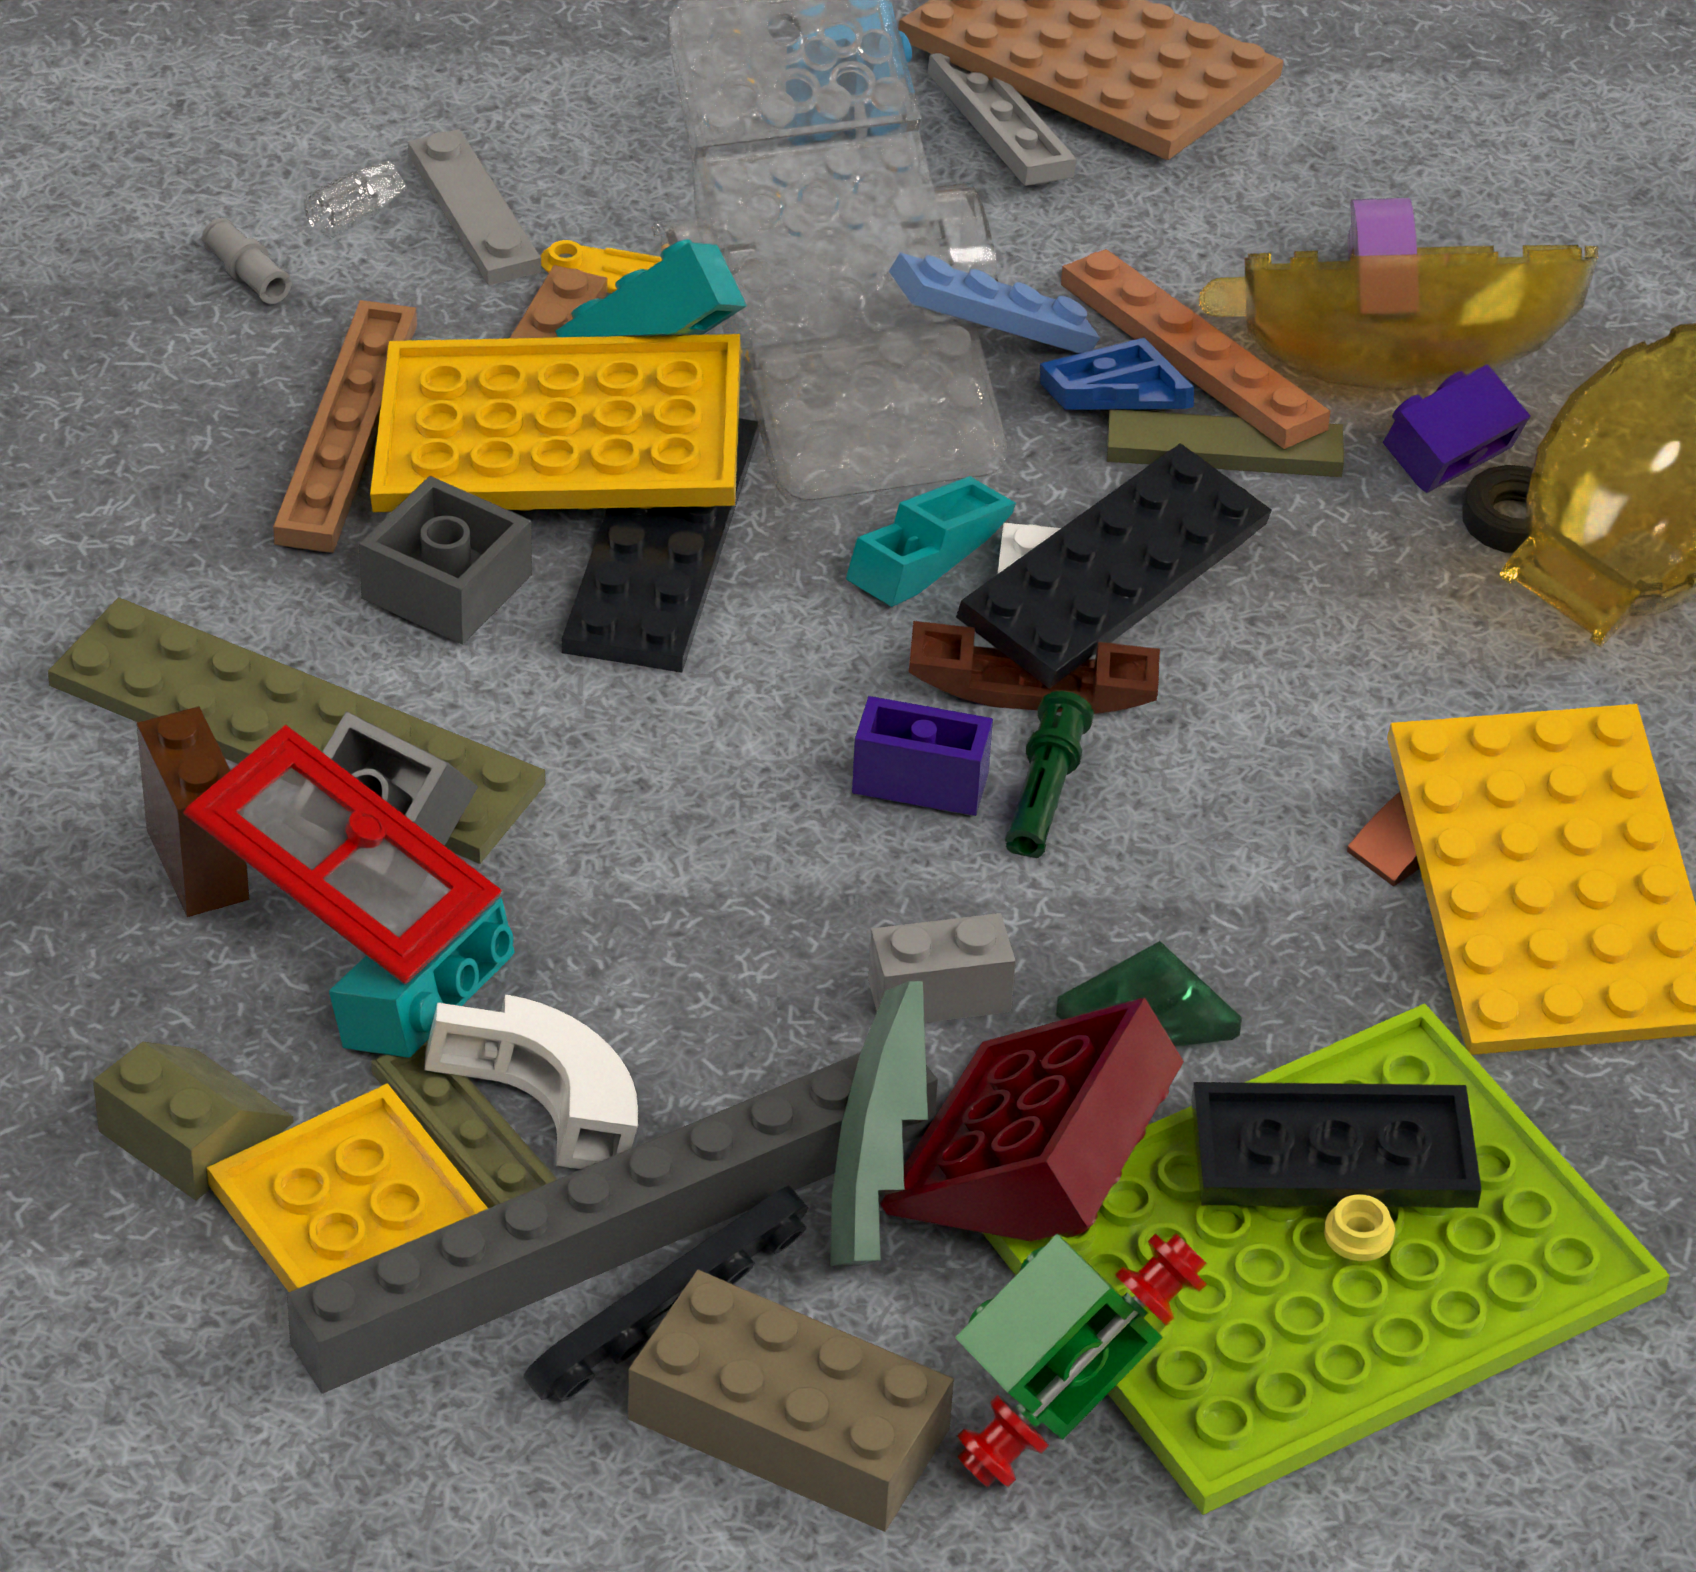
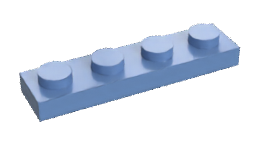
M900 252L889 270V273L913 305L1076 353L1093 350L1100 339L1099 335L1087 321V311L1084 307L1066 296H1058L1057 299L1040 295L1036 290L1023 283L1016 282L1013 286L997 282L990 275L977 269H971L969 273L960 271L931 255L921 259Z

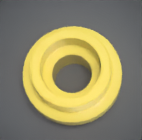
M1358 1194L1343 1198L1328 1213L1325 1221L1324 1235L1328 1245L1337 1254L1350 1260L1371 1261L1382 1257L1390 1250L1394 1241L1395 1225L1387 1207L1381 1201L1368 1195Z

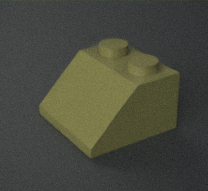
M143 1041L93 1079L99 1132L195 1201L211 1189L208 1186L207 1167L281 1133L294 1122L293 1116L194 1048Z

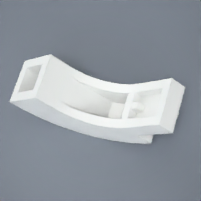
M506 994L501 1012L437 1003L425 1052L426 1071L499 1081L517 1087L533 1096L547 1109L556 1126V1166L584 1169L632 1148L638 1127L637 1094L633 1080L617 1053L589 1027L550 1006Z

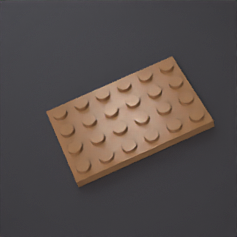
M929 0L901 18L898 31H902L907 36L910 44L931 54L941 53L950 57L951 63L973 73L985 74L991 81L995 77L1012 85L1019 94L1165 160L1171 159L1266 90L1281 76L1284 60L1266 53L1262 47L1256 44L1238 41L1220 33L1213 25L1197 23L1174 13V10L1167 5L1152 3L1147 0Z

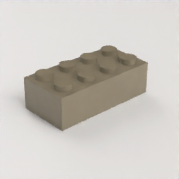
M697 1270L629 1368L628 1420L886 1532L950 1429L954 1378Z

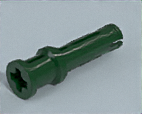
M1053 691L1045 695L1039 703L1037 716L1040 724L1038 730L1032 733L1026 744V755L1030 766L1020 792L1010 829L1005 837V842H1007L1006 848L1013 854L1032 858H1039L1043 855L1066 775L1072 773L1080 765L1083 751L1080 740L1082 735L1087 733L1092 726L1094 711L1083 697L1073 692ZM1060 708L1063 709L1061 716L1056 715L1057 710Z

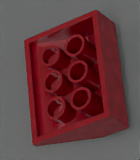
M1145 997L983 1041L905 1163L904 1190L885 1195L880 1205L885 1213L891 1216L1031 1242L1053 1237L1056 1234L1064 1238H1070L1090 1228L1096 1221L1097 1212L1111 1187L1121 1178V1170L1136 1144L1145 1136V1128L1156 1109L1168 1096L1169 1087L1184 1062Z

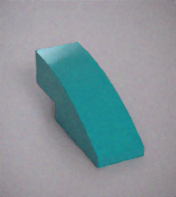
M971 476L899 502L893 524L857 537L846 580L891 607L921 593L985 543L1013 514L1016 502Z

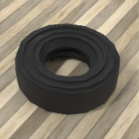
M1502 465L1488 468L1475 475L1465 490L1462 504L1463 523L1470 535L1485 546L1504 553L1530 554L1550 548L1558 543L1565 533L1570 516L1569 496L1561 483L1547 473L1528 466ZM1503 500H1519L1535 507L1538 515L1525 519L1512 518L1498 512L1494 505Z

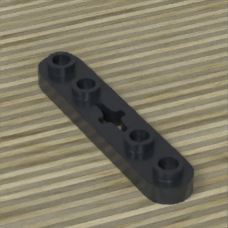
M786 1186L773 1193L559 1340L529 1366L523 1378L541 1400H546L556 1394L561 1402L572 1398L595 1377V1373L591 1370L594 1366L609 1356L615 1364H619L632 1356L648 1341L649 1336L645 1331L664 1319L697 1270L734 1285L755 1265L751 1257L767 1246L774 1254H777L790 1246L804 1233L807 1227L801 1219L807 1213L808 1206L791 1186Z

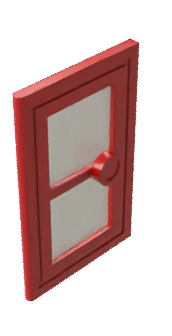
M286 724L189 804L183 813L404 985L411 981L499 898L502 889Z

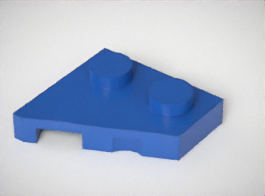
M1144 337L1040 363V384L1065 410L1188 409L1194 407V386Z

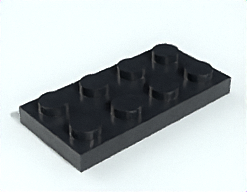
M1193 1083L1191 1102L1201 1205L1335 1207L1343 1198L1361 1194L1378 1199L1386 1207L1478 1208L1482 1189L1466 1085Z

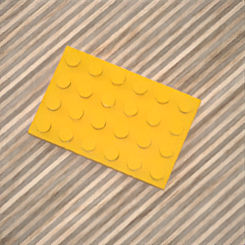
M740 334L389 341L370 490L372 512H392L429 476L506 510L735 506L741 368Z
M1627 704L1390 723L1387 740L1461 1034L1468 1052L1471 1055L1696 1036V904L1638 705Z

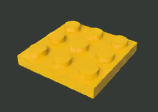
M388 1083L207 1167L208 1186L288 1292L488 1209Z

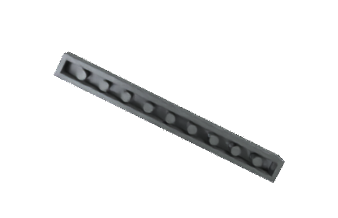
M860 1053L286 1293L290 1345L323 1394L746 1212L786 1186H791L794 1190H797L834 1174L842 1120ZM927 1065L928 1120L902 1128L903 1143L924 1135L935 1118L938 1079Z

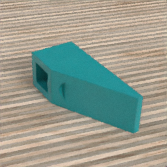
M686 239L664 249L660 253L662 260L648 270L639 269L620 278L615 283L617 290L604 299H593L576 307L571 312L573 319L555 332L558 337L703 335L745 308L747 304L718 245L693 243L692 240Z
M499 897L406 985L368 956H365L329 990V995L343 1048L410 1058L429 1039L437 1003L463 1006L515 953L513 933L508 925L502 897Z

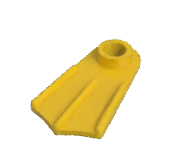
M560 240L553 243L540 256L541 266L548 273L556 265L607 277V293L610 294L617 290L615 283L623 276L639 269L648 270L662 260L659 256L631 251L582 246L571 240ZM561 254H571V255H573V256H572V257H568V258H563V257H560V256H558V255H561Z

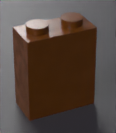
M200 706L137 722L147 832L186 916L191 917L250 900L247 863L183 814L189 804L230 771ZM243 809L238 812V814H240L242 817H243Z

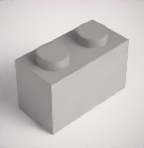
M996 913L871 928L868 981L876 1011L879 1008L885 990L909 981H923L924 1023L1011 1012L1016 961L1002 914Z

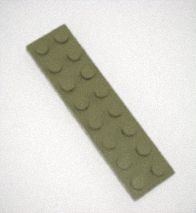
M120 597L103 612L48 670L49 686L136 722L200 706L224 758L237 764L285 724L323 752L347 711L448 762L478 786L445 847L453 853L479 864L482 863L546 785L545 769ZM290 768L277 780L301 790L307 779L293 768Z

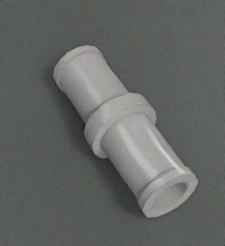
M217 218L206 226L202 234V241L206 243L204 247L213 252L224 263L225 271L233 280L239 283L244 281L267 304L278 303L288 295L292 286V281L289 279L290 276L269 259V253L262 243L254 238L245 237L226 218Z

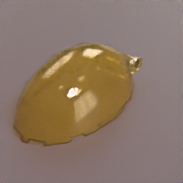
M1523 245V257H1498V252L1494 251V246L1417 247V254L1355 256L1354 249H1352L1350 261L1318 262V250L1294 251V257H1290V263L1271 264V253H1248V257H1245V277H1219L1212 279L1201 290L1199 304L1201 309L1209 316H1246L1248 334L1270 357L1326 383L1399 391L1439 385L1458 371H1463L1467 375L1486 364L1492 370H1495L1538 351L1583 308L1598 260V246H1585V257L1582 256V248H1578V245Z
M1696 323L1680 324L1671 328L1669 335L1648 345L1644 340L1622 350L1570 394L1537 448L1526 500L1525 527L1528 538L1510 557L1499 576L1509 584H1512L1514 581L1518 582L1591 633L1590 641L1600 648L1628 617L1657 615L1696 600Z

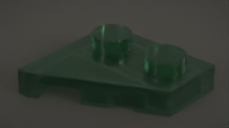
M1161 941L1057 998L1056 1016L1063 1020L1145 997L1174 1046L1227 1041L1240 1036L1242 1017Z

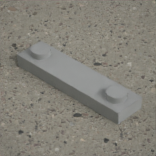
M941 53L930 54L928 75L1024 186H1041L1048 184L1050 181L1074 177L1076 157L1012 85L995 77L991 81L985 74L968 71L951 63L950 57Z
M460 129L449 132H437L427 137L408 141L409 158L487 285L541 273L540 255Z

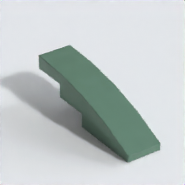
M909 981L885 990L858 1059L842 1120L832 1189L830 1266H860L881 1261L878 1197L904 1190L902 1128L928 1120L923 981Z

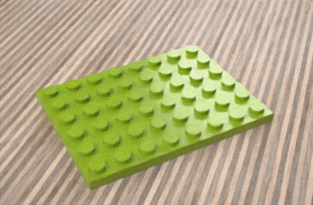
M1425 1003L1244 1083L1466 1085L1482 1189L1478 1208L1387 1207L1395 1225V1236L1390 1250L1382 1257L1371 1261L1347 1259L1337 1254L1328 1245L1324 1235L1327 1215L1334 1206L1201 1205L1192 1106L1147 1125L1145 1136L1136 1144L1121 1170V1178L1111 1187L1097 1212L1096 1221L1090 1228L1070 1238H1064L1059 1235L1122 1296L1126 1293L1131 1297L1135 1295L1115 1274L1122 1267L1138 1272L1153 1257L1148 1240L1155 1233L1165 1243L1176 1233L1207 1263L1197 1274L1207 1285L1201 1292L1184 1287L1169 1302L1174 1319L1167 1326L1146 1306L1144 1307L1148 1312L1144 1318L1163 1338L1108 1393L1202 1515L1665 1294L1670 1278L1668 1272ZM983 1233L1015 1276L1019 1273L1020 1267L1027 1256L1034 1250L1045 1246L1053 1238L1049 1237L1031 1242Z

